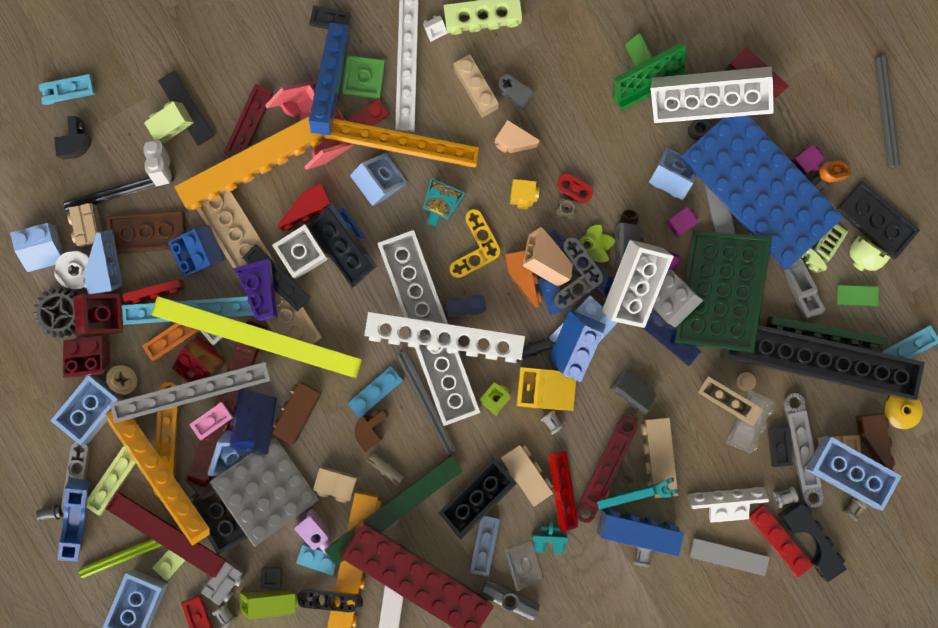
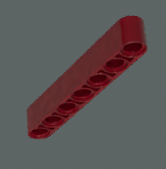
M115 492L105 508L211 577L216 578L226 562V559L222 556L217 555V553L199 542L192 546L182 531L120 492Z

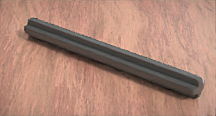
M879 56L875 58L887 163L889 168H896L900 166L887 57Z
M402 351L398 353L397 358L448 456L454 454L456 448L443 426L407 352Z

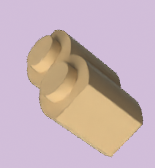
M321 466L313 490L317 491L319 496L328 497V495L336 497V501L346 503L352 500L358 477Z

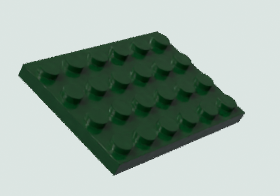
M693 231L685 282L703 301L677 326L676 343L755 353L772 243L771 237Z

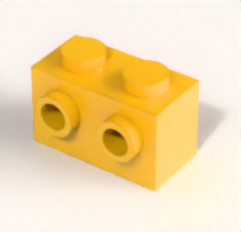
M513 179L510 204L517 205V208L520 209L532 207L539 197V187H536V182Z

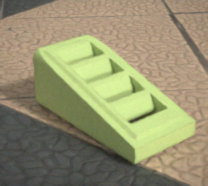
M838 224L833 228L841 233L840 236L830 230L812 247L824 263L830 261L848 233ZM829 234L836 239L835 242L828 237ZM826 240L827 242H829L832 245V247H829L827 244L824 243V241ZM820 247H824L828 252H824Z

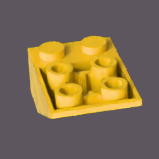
M520 367L516 406L573 411L576 380L563 375L560 371Z

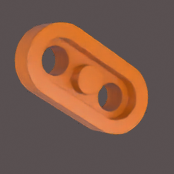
M838 160L826 162L819 168V175L823 181L837 182L845 180L850 176L851 170L845 162Z

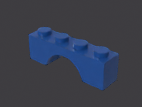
M72 478L68 480L57 560L76 562L79 560L90 480Z

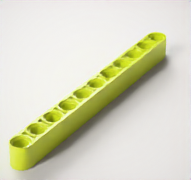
M159 296L156 298L151 314L155 317L357 378L362 359Z

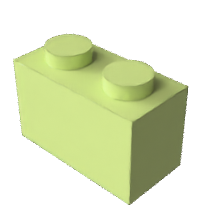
M174 101L166 103L161 111L151 114L149 116L150 119L144 122L153 139L160 140L161 143L168 142L194 123L183 103Z

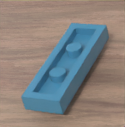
M390 366L348 403V406L360 418L397 387L403 379Z

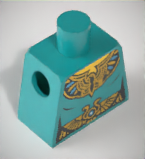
M431 178L423 207L424 211L430 213L426 223L437 227L440 218L449 221L464 199L465 193Z

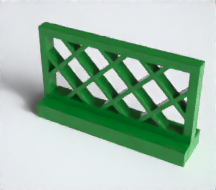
M683 42L614 78L615 92L612 93V98L621 112L652 96V78L688 75L685 69L686 46Z

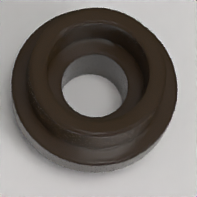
M630 209L624 210L620 215V222L637 225L639 222L637 212Z

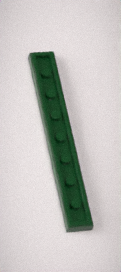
M452 455L448 456L363 521L383 532L460 474L462 469ZM357 525L324 549L335 566L344 561L339 553Z

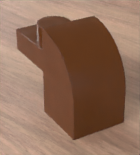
M376 410L369 415L370 420L363 415L355 425V438L364 452L382 440L374 426L389 416L385 410L381 412Z

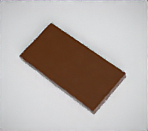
M183 210L106 216L107 230H113L117 254L171 250L168 242L185 234Z

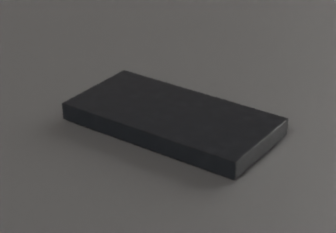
M863 181L857 184L836 209L847 221L893 260L902 253L920 231Z
M333 204L329 205L308 226L352 288L378 267Z

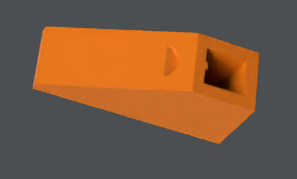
M525 251L505 254L509 277L532 306L538 308V303H541L540 293L535 290V285L538 284L537 276L522 266Z

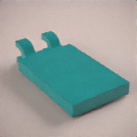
M672 477L663 482L607 496L597 501L599 509L656 494L664 498L672 497L673 494L678 493V490H671L668 487V484L674 482Z

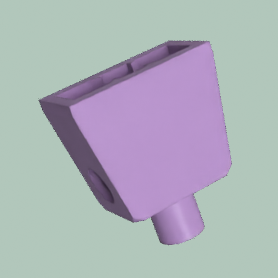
M310 507L296 517L294 525L296 532L312 550L320 547L324 554H326L324 549L332 544L329 541L330 531L315 510Z

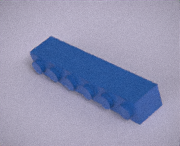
M329 23L309 117L311 133L331 134L350 41L349 25Z

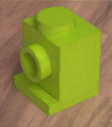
M494 382L480 398V402L497 416L498 412L511 398L510 391L503 384L499 386ZM496 397H500L497 402L494 401Z

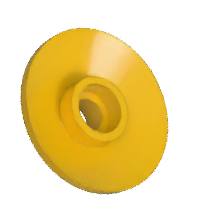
M889 396L884 405V414L892 426L899 429H909L916 426L921 420L923 406L919 398L917 400H906ZM905 407L909 409L907 414L904 413Z

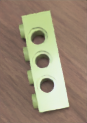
M478 0L444 5L447 33L452 35L461 34L462 31L468 30L470 32H478L483 28L495 30L500 28V26L506 25L507 27H516L522 22L520 0ZM504 11L507 15L500 17L497 15V12ZM481 13H485L488 15V17L486 19H480L478 15ZM461 16H467L469 17V20L466 22H462L459 18Z

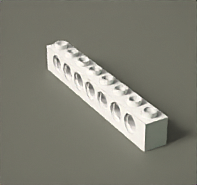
M368 312L364 335L369 337V341L380 342L381 339H388L389 344L400 345L401 341L407 342L408 347L419 348L420 345H427L428 350L439 351L440 347L446 348L447 353L458 354L459 351H466L467 356L478 357L479 353L485 354L486 359L497 360V357H505L506 362L517 363V359L522 360L525 336L371 312ZM384 324H390L392 327L388 335H384L381 332V327ZM403 327L411 329V335L407 338H403L400 334ZM422 330L430 331L431 337L429 340H421L420 332ZM444 332L450 335V341L447 344H442L439 341L440 334ZM463 335L470 339V343L466 347H462L458 343L459 338ZM484 338L489 341V347L486 350L478 347L480 339ZM504 341L508 344L507 352L501 353L498 351L497 345L499 342Z

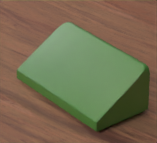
M640 33L626 43L625 47L635 67L653 58Z

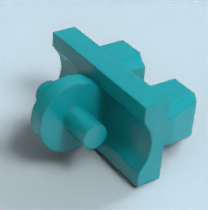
M548 521V526H541L540 528L541 532H548V534L532 533L535 552H546V542L553 543V553H564L565 543L568 544V537L564 534H553V532L560 533L559 527H553V521Z

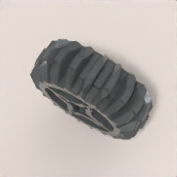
M57 287L56 290L55 288H50L49 293L43 292L44 298H37L40 304L34 305L35 308H38V312H33L34 315L38 316L34 320L35 323H40L38 328L40 330L44 329L43 333L45 335L50 334L52 338L58 336V338L63 339L64 336L71 337L72 333L76 334L73 297L77 296V292L71 291L70 288L63 289V287ZM60 298V300L57 301L55 306L50 307L51 303L54 300ZM70 303L73 307V312L69 309ZM54 310H60L62 313H65L67 315L58 314V312H55ZM48 313H49V314L51 315V317H52L51 322H50V320H49V318H48ZM70 318L71 321L65 327L61 328V325H64L65 320Z

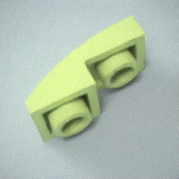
M811 248L801 257L804 258L805 256L804 264L808 266V270L814 273L827 269L821 257Z

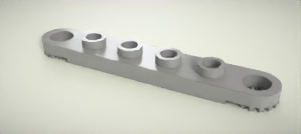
M789 393L785 396L783 403L802 500L807 506L816 508L822 504L824 496L822 494L820 477L805 470L815 453L805 401L800 394ZM793 397H796L799 401L796 408H792L789 405V401ZM812 492L817 494V500L814 503L808 500V495Z

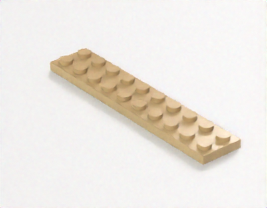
M232 191L220 193L219 198L213 201L207 200L202 203V207L197 209L205 224L210 225L218 245L233 268L248 264L242 257L255 244L275 262ZM274 289L277 317L266 320L272 332L311 344L321 340L323 337L304 307L297 312Z

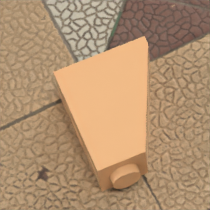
M540 227L530 233L522 266L556 286L568 282L572 277L573 263L543 228Z

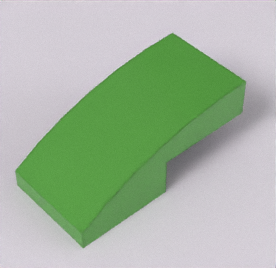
M838 285L837 305L878 306L879 287Z

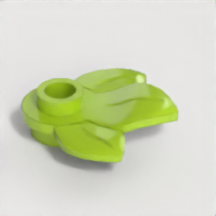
M594 225L587 230L586 236L579 239V242L582 246L585 242H588L590 248L584 249L593 261L602 263L609 260L606 251L613 246L615 239L609 235L602 234V225Z

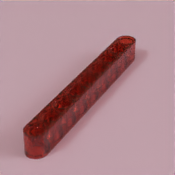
M250 320L246 322V324L267 330L266 326ZM238 342L227 372L254 365L260 349ZM245 388L218 395L214 407L220 402H224L234 417ZM232 419L201 440L188 473L187 481L205 488L207 487L212 477L208 475L217 442L227 429H230Z

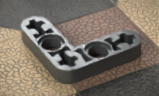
M576 238L566 239L563 243V251L581 277L555 295L554 304L560 309L569 307L600 285L603 280L602 272ZM568 242H570L571 244H576L575 250L577 251V253L579 252V250L582 251V253L577 255L575 259H573L572 257L573 255H575L574 251L572 249L569 251L567 250V247L569 246ZM585 257L588 260V265L585 268L580 267L577 264L578 258ZM591 265L594 268L590 270L592 274H598L599 276L597 278V283L595 281L590 282L589 279L591 278V275L588 272L586 273V275L583 273V271L588 270L591 267ZM575 284L583 286L582 294H575L573 292ZM569 289L570 294L573 297H575V299L572 300V298L570 297L566 300V305H564L563 303L559 304L557 302L559 301L558 296H566L567 294H569L568 292H566V290Z

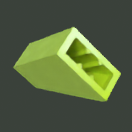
M290 590L240 592V612L248 619L295 614V608L298 607V598Z

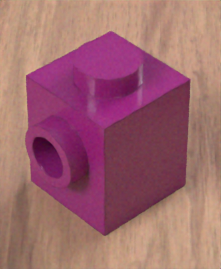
M813 144L792 159L791 162L805 175L809 171L811 173L817 171L821 167L820 163L825 159L822 151Z
M687 207L666 221V224L677 238L699 222L697 221L698 216L695 211Z

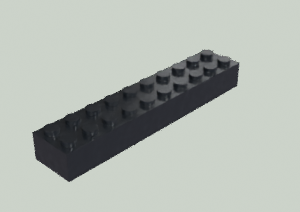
M761 325L758 328L755 353L721 349L719 357L906 400L918 399L925 362Z

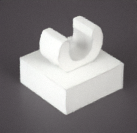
M433 16V19L424 21L423 26L430 42L447 34L441 16Z

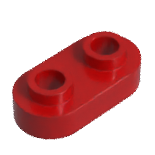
M570 174L560 176L557 181L558 190L579 203H587L593 196V190L588 184ZM563 182H568L570 186L565 188ZM584 191L586 193V196L581 197L579 195V192Z

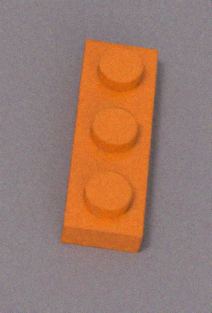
M175 323L142 345L151 361L156 362L201 330Z

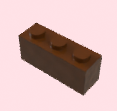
M299 382L298 385L295 384L290 392V395H292L290 401H286L281 409V412H283L281 418H277L272 426V429H274L272 435L291 445L296 444L322 392L303 382Z

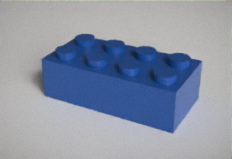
M607 508V511H601L597 533L602 539L678 557L684 533L674 523L664 521V524H660L657 519L645 517L644 520L638 517V515L629 512L623 515L619 510Z

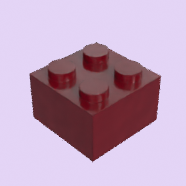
M81 294L73 297L76 335H102L123 332L121 294Z

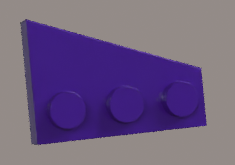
M266 259L233 268L239 276L242 289L247 294L248 303L256 320L263 321L277 317L271 261Z

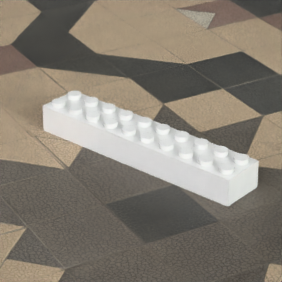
M414 230L377 243L404 318L448 324ZM422 330L420 332L421 340L427 341L430 339L431 333L429 330ZM445 332L440 334L439 341L442 344H447L450 341V335ZM420 345L419 348H415L443 426L480 413L459 353H447L446 348L440 347L439 351L428 350L427 345Z

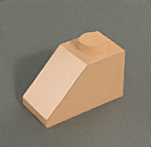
M508 120L495 139L496 147L504 153L506 151L514 153L537 148L540 140Z

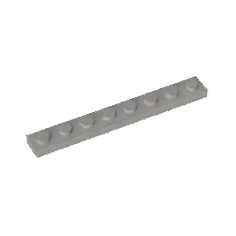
M263 362L110 404L114 422L117 423L268 382L271 379L267 364Z

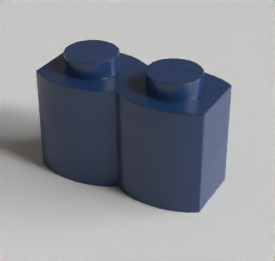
M472 295L466 299L453 298L446 302L448 317L460 318L466 314L479 315L486 311L485 298L482 295Z

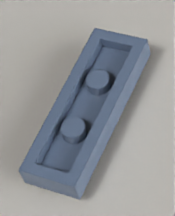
M485 515L480 520L470 573L489 577L500 518Z

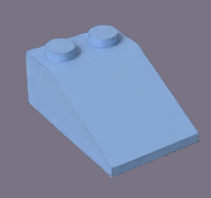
M112 229L96 233L83 280L88 294L112 291L123 286Z
M588 296L575 309V312L606 325L600 339L601 341L618 322L611 321L602 312L603 307L592 296ZM564 322L549 337L554 344Z

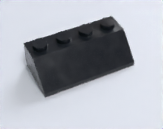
M492 458L438 513L458 538L462 539L517 482L504 466Z

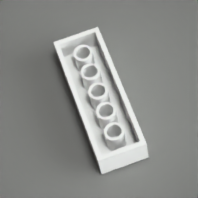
M772 67L652 78L651 95L654 123L773 113Z

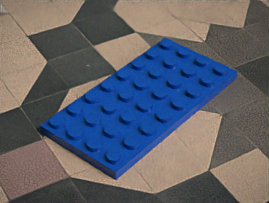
M749 115L722 118L680 157L752 236L772 238L770 255L784 270H788L844 218Z

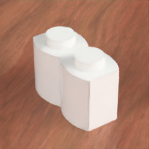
M160 140L146 142L144 145V155L147 158L145 161L146 173L156 186L169 184L172 175L168 168L170 165L168 152Z

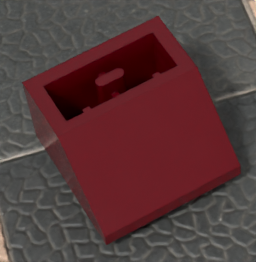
M103 336L63 340V378L104 374L110 362V342Z
M196 336L182 347L172 369L187 382H192L217 375L223 368L226 360L203 339Z

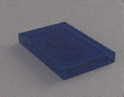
M245 389L239 390L230 447L263 455L268 454L277 398Z

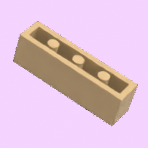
M668 417L643 419L644 424H641L642 436L645 435L646 443H643V451L648 459V462L645 463L646 474H649L650 482H647V486L673 477L674 482L668 484V487L671 490L677 489L670 419ZM659 494L653 495L654 498H661Z

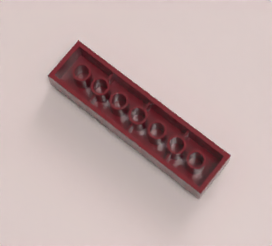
M363 520L359 522L339 553L344 561L453 628H481L494 607L490 600L480 596L479 593Z

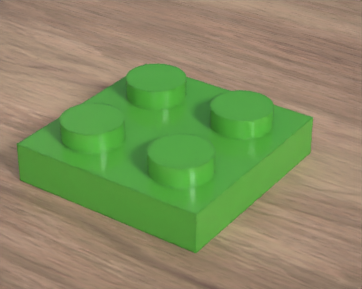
M347 55L342 94L380 99L385 60Z

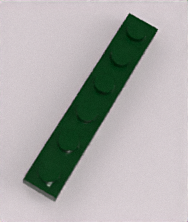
M774 316L768 317L767 325L773 326L772 328L783 331L784 328L792 329V333L802 335L803 332H808L811 337L822 338V335L829 336V340L841 342V339H846L849 344L860 345V342L867 343V347L879 349V346L887 345L888 338Z

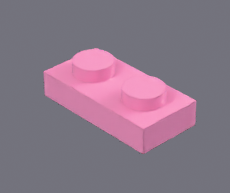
M220 402L189 425L201 441L234 417L224 402Z

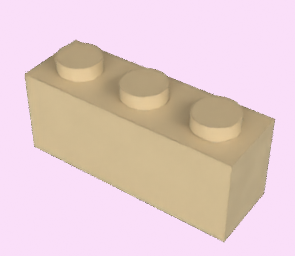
M469 54L453 63L456 75L480 116L483 118L497 110L499 103L471 55Z
M709 376L698 392L703 397L751 426L755 425L763 412V409Z
M518 444L500 457L534 507L553 494L550 490L553 486L547 478L543 479L539 473L542 470L537 462L532 463L529 459L531 453L527 447H521Z

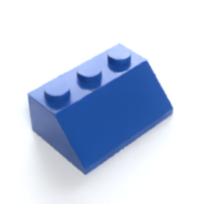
M570 309L548 360L563 375L581 382L606 325Z

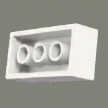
M629 240L602 312L611 321L645 328L674 256L664 248Z

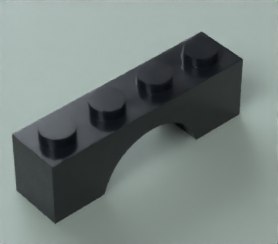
M794 503L778 515L789 531L793 533L805 532L813 538L816 552L811 563L820 577L829 582L847 570L843 564L845 560L839 552L836 553L832 548L834 544L828 536L825 537L822 533L823 527L817 520H813L810 508L806 504Z

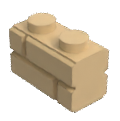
M88 203L70 207V214L67 215L70 225L73 226L74 232L71 233L73 242L80 247L92 246L96 233L102 232L97 205Z

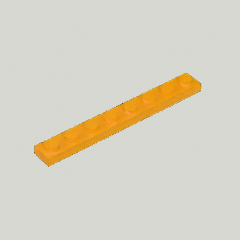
M333 119L331 134L324 137L474 168L477 165L479 147L339 119Z

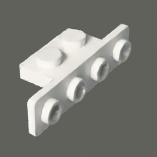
M764 487L688 494V500L692 509L709 508L710 522L749 519L750 504L769 502V497Z

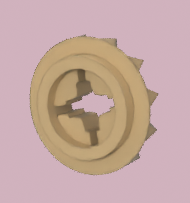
M114 366L106 374L105 383L108 384L109 390L115 392V395L123 394L124 396L129 394L137 386V376L127 366ZM119 375L122 380H127L123 383V386L120 382L115 381L119 378Z

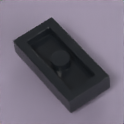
M313 5L309 24L310 26L328 29L329 23L349 25L351 14Z
M789 427L767 428L771 466H792Z

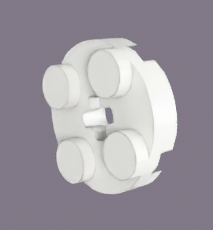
M80 251L62 254L55 263L54 273L57 281L66 288H84L83 280L89 256ZM72 265L79 267L78 275L76 273L71 274Z

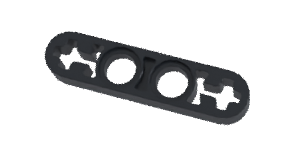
M307 589L301 590L297 595L298 605L302 608L351 613L358 612L363 607V599L357 593ZM320 595H323L325 599L323 605L319 602ZM336 596H338L340 599V605L338 607L335 605ZM305 597H312V600L308 601ZM352 600L353 602H355V606L353 604H347V601Z

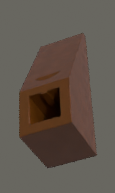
M876 413L855 416L860 439L877 463L893 471L895 461L890 450L892 441L888 436L889 420L886 415Z

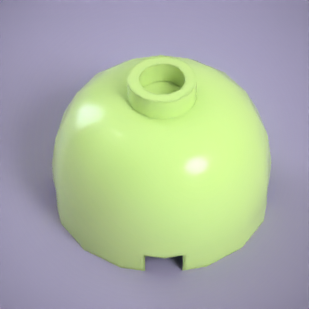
M860 235L857 236L850 247L849 253L854 261L853 266L860 271L864 269L876 271L882 268L891 258L871 242L863 240V237Z

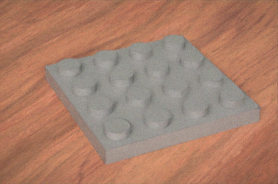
M276 437L209 482L254 547L319 501L317 495Z

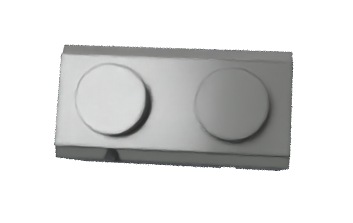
M229 557L225 558L226 562L216 578L211 577L201 590L204 596L210 598L217 605H220L223 601L227 603L234 594L231 592L235 585L238 587L245 578L243 573L246 570Z

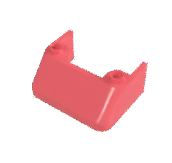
M317 81L282 87L265 105L266 108L281 106L284 113L291 117L299 116L301 120L309 117ZM336 105L334 119L346 121ZM325 138L320 145L312 150L313 159L304 167L307 170L324 165L355 144Z

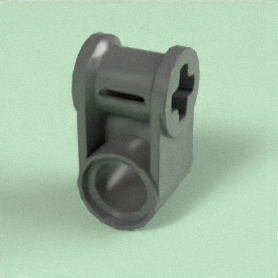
M503 75L497 85L500 95L520 110H523L534 95L531 89L521 84L511 75ZM506 83H509V84H510L509 87H508V86H507L506 88L503 87V85L506 84Z

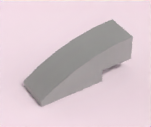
M800 258L788 270H784L798 309L804 321L823 315L825 308L817 294L818 289L802 258Z

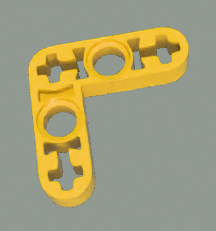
M475 209L467 212L465 220L479 249L454 261L450 265V274L454 278H462L496 260L500 255V248L480 211ZM470 215H478V224L480 225L481 223H483L484 226H480L474 231L473 228L476 227V225L473 221H469V219L471 218ZM480 230L488 232L486 240H480L477 237V233ZM492 240L493 243H490L492 249L496 248L495 256L487 255L489 251L487 245L483 248L481 244H486ZM478 256L481 260L478 266L471 265L469 262L470 257ZM466 259L470 270L467 271L465 267L461 270L462 274L453 273V270H455L454 266H463L464 263L462 261Z

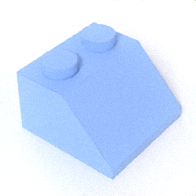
M666 147L651 175L649 183L658 189L668 192L671 196L683 200L693 185L696 174L680 158L681 154Z
M386 152L361 163L350 175L372 206L386 200L408 183Z
M45 223L10 233L14 251L27 272L53 266L56 260L63 254L56 225Z

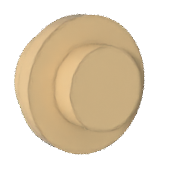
M743 372L738 375L736 384L742 391H751L756 385V379L753 374Z

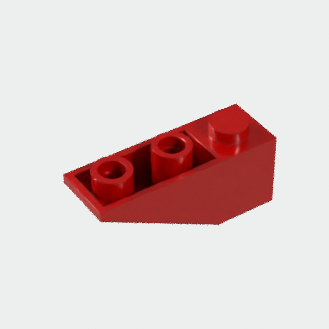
M319 184L305 190L278 223V229L288 231L293 229L295 224L299 222H309L312 220V216L320 215L331 205L324 186Z

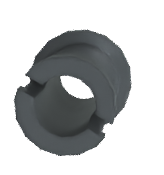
M59 505L36 511V518L39 522L50 519L59 520L64 516Z

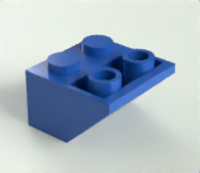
M210 225L195 228L168 242L183 277L225 260Z

